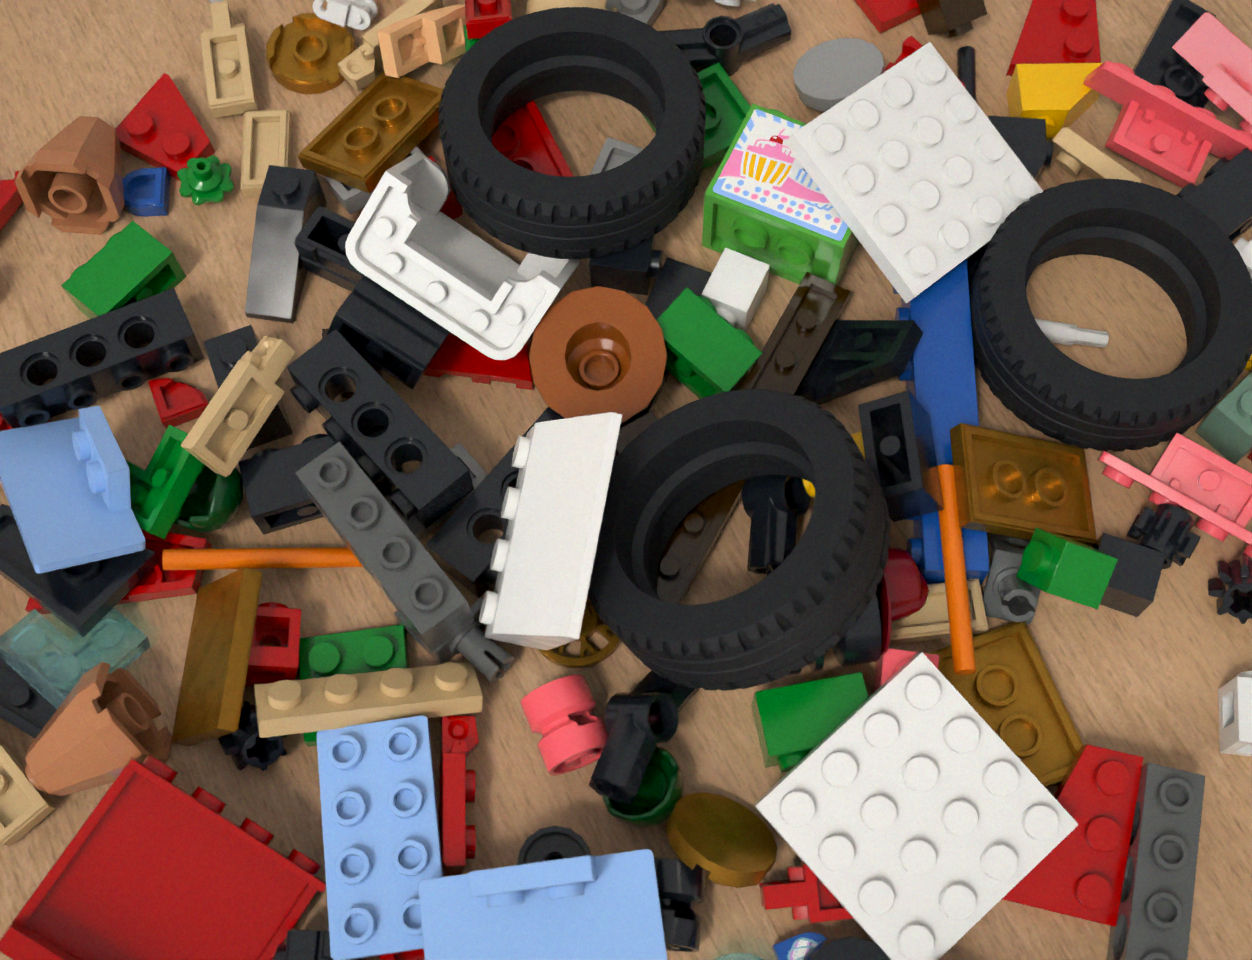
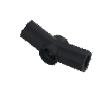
M774 3L736 19L729 16L714 17L703 28L659 31L683 52L695 70L706 69L720 63L728 76H732L738 71L741 61L788 42L791 39V28L787 20V14L780 4L775 5Z
M761 475L746 478L741 491L742 504L745 512L751 518L747 571L756 574H766L768 563L783 562L795 548L797 518L806 513L811 499L805 490L802 478L788 475Z
M651 670L631 692L613 695L605 709V725L609 736L591 776L589 786L599 795L611 798L618 803L633 804L656 744L668 742L673 738L679 723V712L700 688L695 689L686 687L684 684L679 685Z

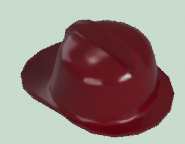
M889 547L888 549L889 555L883 569L884 574L876 590L881 621V655H884L888 650L891 624L918 612L926 604L929 593L927 582L915 564L913 557L908 551L897 547Z

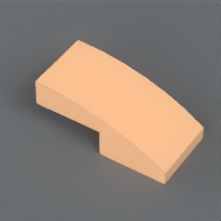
M457 4L431 10L378 30L377 36L385 75L399 78L428 62L443 65L465 53V5Z

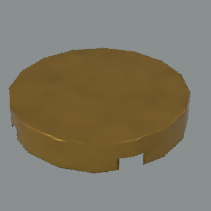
M302 13L292 17L293 22L283 27V24H280L274 29L266 44V59L275 80L287 90L300 94H321L338 87L346 80L340 74L338 63L357 48L351 32L345 27L321 19L315 13Z
M707 792L687 794L676 802L666 825L669 844L680 860L691 869H694L697 863L703 869L710 871L706 878L719 885L736 888L757 885L765 878L775 863L778 848L772 832L760 817L744 805L725 796Z

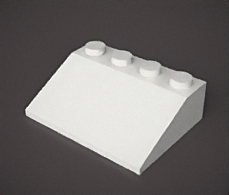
M608 412L537 422L528 431L526 437L518 436L512 457V467L519 468L516 488H507L501 510V518L509 519L505 540L497 538L490 563V570L498 571L494 592H485L480 610L479 623L487 624L484 638L545 651L579 639L622 414Z

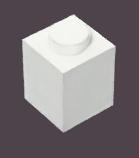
M725 247L701 296L708 299L715 307L717 313L731 326L746 332L767 290L770 265Z

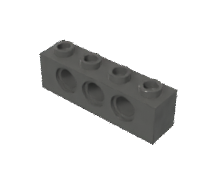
M340 441L295 472L309 498L430 653L474 621L467 600Z
M1152 763L1142 766L1116 927L1110 926L1106 960H1187L1205 785L1204 775Z

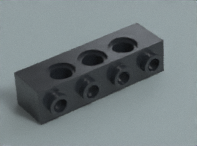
M172 288L1 352L0 412L12 429L46 423L49 418L73 409L87 408L101 398L122 390L136 389L143 385L145 381L168 372L183 371L190 367L192 363L205 359L175 289ZM151 342L146 347L138 348L140 345L144 343ZM103 360L100 364L90 367L96 361ZM52 378H55V379H54L52 382H50L49 384L42 385V384H43L44 382H46L47 380L52 379Z
M336 329L287 366L295 383L290 392L307 413L310 414L316 409L326 421L322 424V427L335 444L339 441L343 446L348 444L358 454V457L354 459L373 484L381 479L392 491L387 497L394 508L407 521L415 516L427 529L474 490L469 469ZM343 392H354V395L346 401H334ZM373 427H388L380 436H365ZM405 462H421L420 467L414 472H398L400 466Z
M548 407L525 432L523 437H526L528 431L537 422L565 418ZM515 445L426 544L429 554L440 568L478 598L488 588L493 590L496 584L498 571L490 570L495 542L485 544L479 542L478 538L486 530L497 529L503 532L500 539L505 540L509 519L501 518V510L507 488H516L519 468L512 467Z

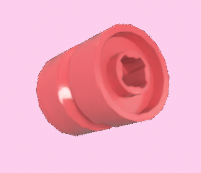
M569 675L556 679L531 691L521 700L520 703L532 733H539L543 736L537 745L549 775L565 774L599 760L609 733L603 718L592 715V711L596 707V701L585 675Z

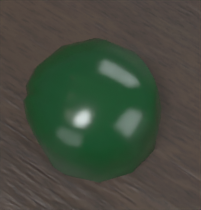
M205 465L203 471L191 487L182 505L181 513L174 523L198 532L215 531L229 523L238 513L243 501V481L238 469L235 467L230 476L224 477L216 474Z
M656 746L633 804L618 803L611 798L602 796L607 811L618 821L637 828L660 825L671 816L676 802L683 798L684 782L682 771L676 759L668 750Z

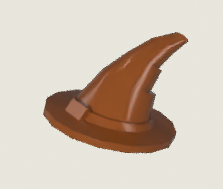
M596 286L572 291L548 308L534 329L529 360L534 385L548 407L563 418L614 412L622 414L621 424L646 409L658 392L663 382L667 353L662 329L646 305L625 291Z

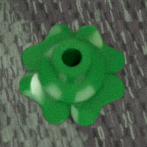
M214 155L207 158H190L187 161L188 168H182L177 172V176L181 181L179 189L181 196L184 198L192 197V202L197 206L207 202L221 203L224 200V193L231 192L234 189V184L230 179L231 166L227 163L220 164L218 157Z

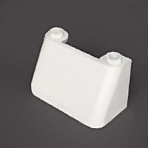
M416 152L385 171L347 237L345 248L348 260L359 272L484 355L495 360L510 359L523 348L548 308L577 268L580 260L557 259L528 253L519 265L440 211L450 192L449 178L438 164L420 152Z

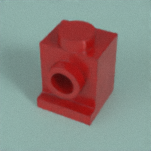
M266 602L257 606L245 681L246 687H254L256 684L274 683L280 680L293 681L296 679L301 609L288 608L286 605L277 602ZM265 644H272V645H275V646H263V645H265Z

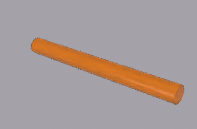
M950 464L938 466L944 510L938 511L953 671L955 675H971L976 673L962 528L959 526L954 467Z
M348 547L163 549L162 556L163 570L241 569L243 567L250 569L363 567Z

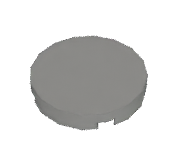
M839 38L825 41L809 49L798 59L793 70L795 89L804 105L818 111H827L884 73L885 68L882 53L872 43L856 38Z

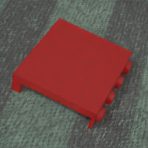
M149 754L143 763L131 757L0 938V952L13 960H272L278 945L284 942L288 930H292L318 890L322 893L325 891L326 883L316 876L322 866L295 848L292 849L288 857L274 849L269 843L275 835L246 817L239 826L223 816L221 812L227 804L203 788L197 786L191 795L172 783L178 772Z

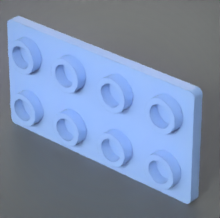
M100 405L78 409L79 417L0 431V482L36 573H45L143 551L146 548L145 537L131 509L129 466Z
M421 715L351 725L341 729L318 731L316 738L331 958L333 960H353L424 949L418 884L421 880L443 877L429 721L426 716Z
M650 849L600 856L587 855L471 871L468 874L421 880L418 884L425 960H667L654 855Z

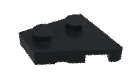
M837 320L796 396L806 398L808 401L819 405L902 374L923 332L914 320Z

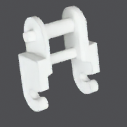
M314 0L313 11L319 18L342 27L347 25L358 30L366 29L378 13V7L374 0H325L328 3L326 10L322 8L324 0Z

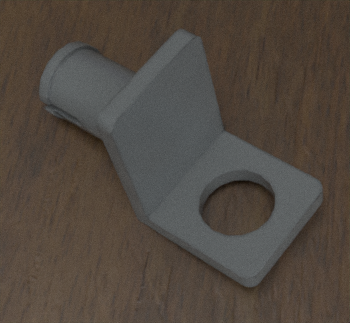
M990 533L989 540L993 556L982 595L985 614L988 617L1012 622L1025 621L1026 624H1030L1036 613L1041 590L1016 577L1025 549L1016 548L1011 545L1026 548L1031 540Z
M483 597L479 598L470 607L474 621L432 653L429 652L398 611L394 613L397 621L404 627L405 631L440 664L449 662L456 654L461 653L487 677L490 683H494L502 677V674L498 672L499 667L495 663L507 672L514 662L515 657L507 653L493 639L484 638L485 632L482 628L485 624L479 623Z

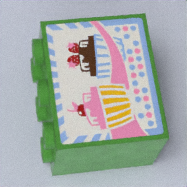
M752 103L705 192L702 246L721 254L726 247L769 264V273L796 284H800L806 272H809L838 286L858 246L859 240L785 144V141L794 132L805 126L806 123L787 117L781 111L766 109Z

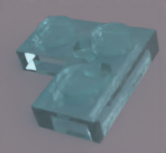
M114 607L84 638L77 634L69 640L35 609L0 636V658L56 709L59 708L84 673L99 663L111 664L108 673L113 672L117 668L125 669L151 647L148 637Z

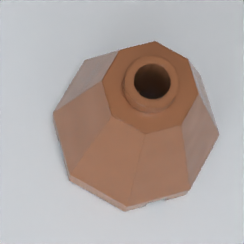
M79 116L40 148L20 169L15 180L16 187L27 211L40 218L43 211L53 218L51 222L53 227L62 232L100 235L107 229L111 220L114 223L120 217L125 204L121 147L115 128L98 117Z
M101 662L84 673L28 748L25 756L27 762L25 772L27 778L36 789L42 792L46 791L48 794L65 796L113 783L131 757L143 763L150 754L163 763L168 761L172 739L169 729L166 726L160 731L157 730L152 719L161 715L156 701L127 670L117 668L113 672L108 673L111 664Z

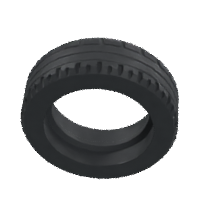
M564 7L537 11L515 18L483 36L462 56L448 77L441 94L438 116L440 135L449 181L453 193L456 194L457 201L464 208L465 213L474 219V222L484 229L486 233L521 251L557 259L596 258L624 251L640 244V242L648 240L666 228L669 223L673 222L678 217V213L687 206L688 200L692 198L695 193V187L698 186L700 181L705 146L706 101L698 74L691 66L688 58L668 38L646 23L627 15L597 8ZM568 91L597 92L618 98L638 109L656 129L655 137L635 157L613 169L587 176L561 177L534 172L512 162L492 144L493 135L504 120L514 111L540 97Z
M1120 179L1078 180L1051 187L1042 193H1037L1030 197L1029 201L1020 204L1015 211H1012L1006 217L1004 223L1000 224L986 249L969 288L974 363L981 372L984 382L1001 403L1013 412V415L1027 423L1030 427L1050 438H1055L1063 443L1073 444L1080 448H1091L1097 451L1112 450L1114 452L1124 451L1125 449L1140 450L1144 447L1156 446L1160 442H1167L1171 440L1176 432L1183 434L1191 426L1198 423L1234 384L1245 369L1252 354V278L1239 251L1222 229L1195 206L1165 190L1139 182ZM1088 254L1112 258L1140 270L1166 292L1181 316L1187 339V353L1182 362L1169 374L1145 379H1129L1093 371L1070 359L1050 342L1038 326L1030 310L1026 286L1035 268L1044 262L1062 256Z
M759 389L736 390L707 396L690 402L658 419L634 438L613 461L587 597L591 600V605L596 613L645 666L661 677L669 678L670 681L679 685L684 684L686 687L703 688L704 690L712 691L719 689L722 691L745 689L763 685L790 675L814 662L841 640L866 610L877 590V586L881 582L884 574L883 569L888 560V549L891 539L889 535L891 525L888 516V506L876 477L850 433L828 410L822 409L820 405L790 393ZM761 475L794 476L805 479L813 484L815 499L808 525L792 552L767 577L732 597L706 604H674L664 602L657 595V572L664 548L682 519L702 500L729 484Z

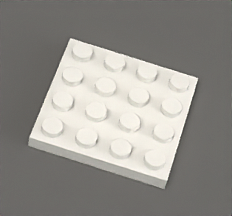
M931 42L810 121L785 141V144L905 303L915 298L989 242L1000 224L1004 223L1006 217L1012 211H1015L1023 202L1029 201L1030 197L1043 192Z
M923 652L916 653L753 804L890 960H939L1079 825Z

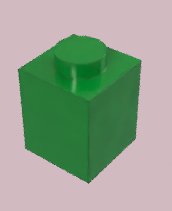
M1036 527L1030 543L1023 552L1022 563L1016 577L1046 593L1098 609L1118 559L1086 544Z

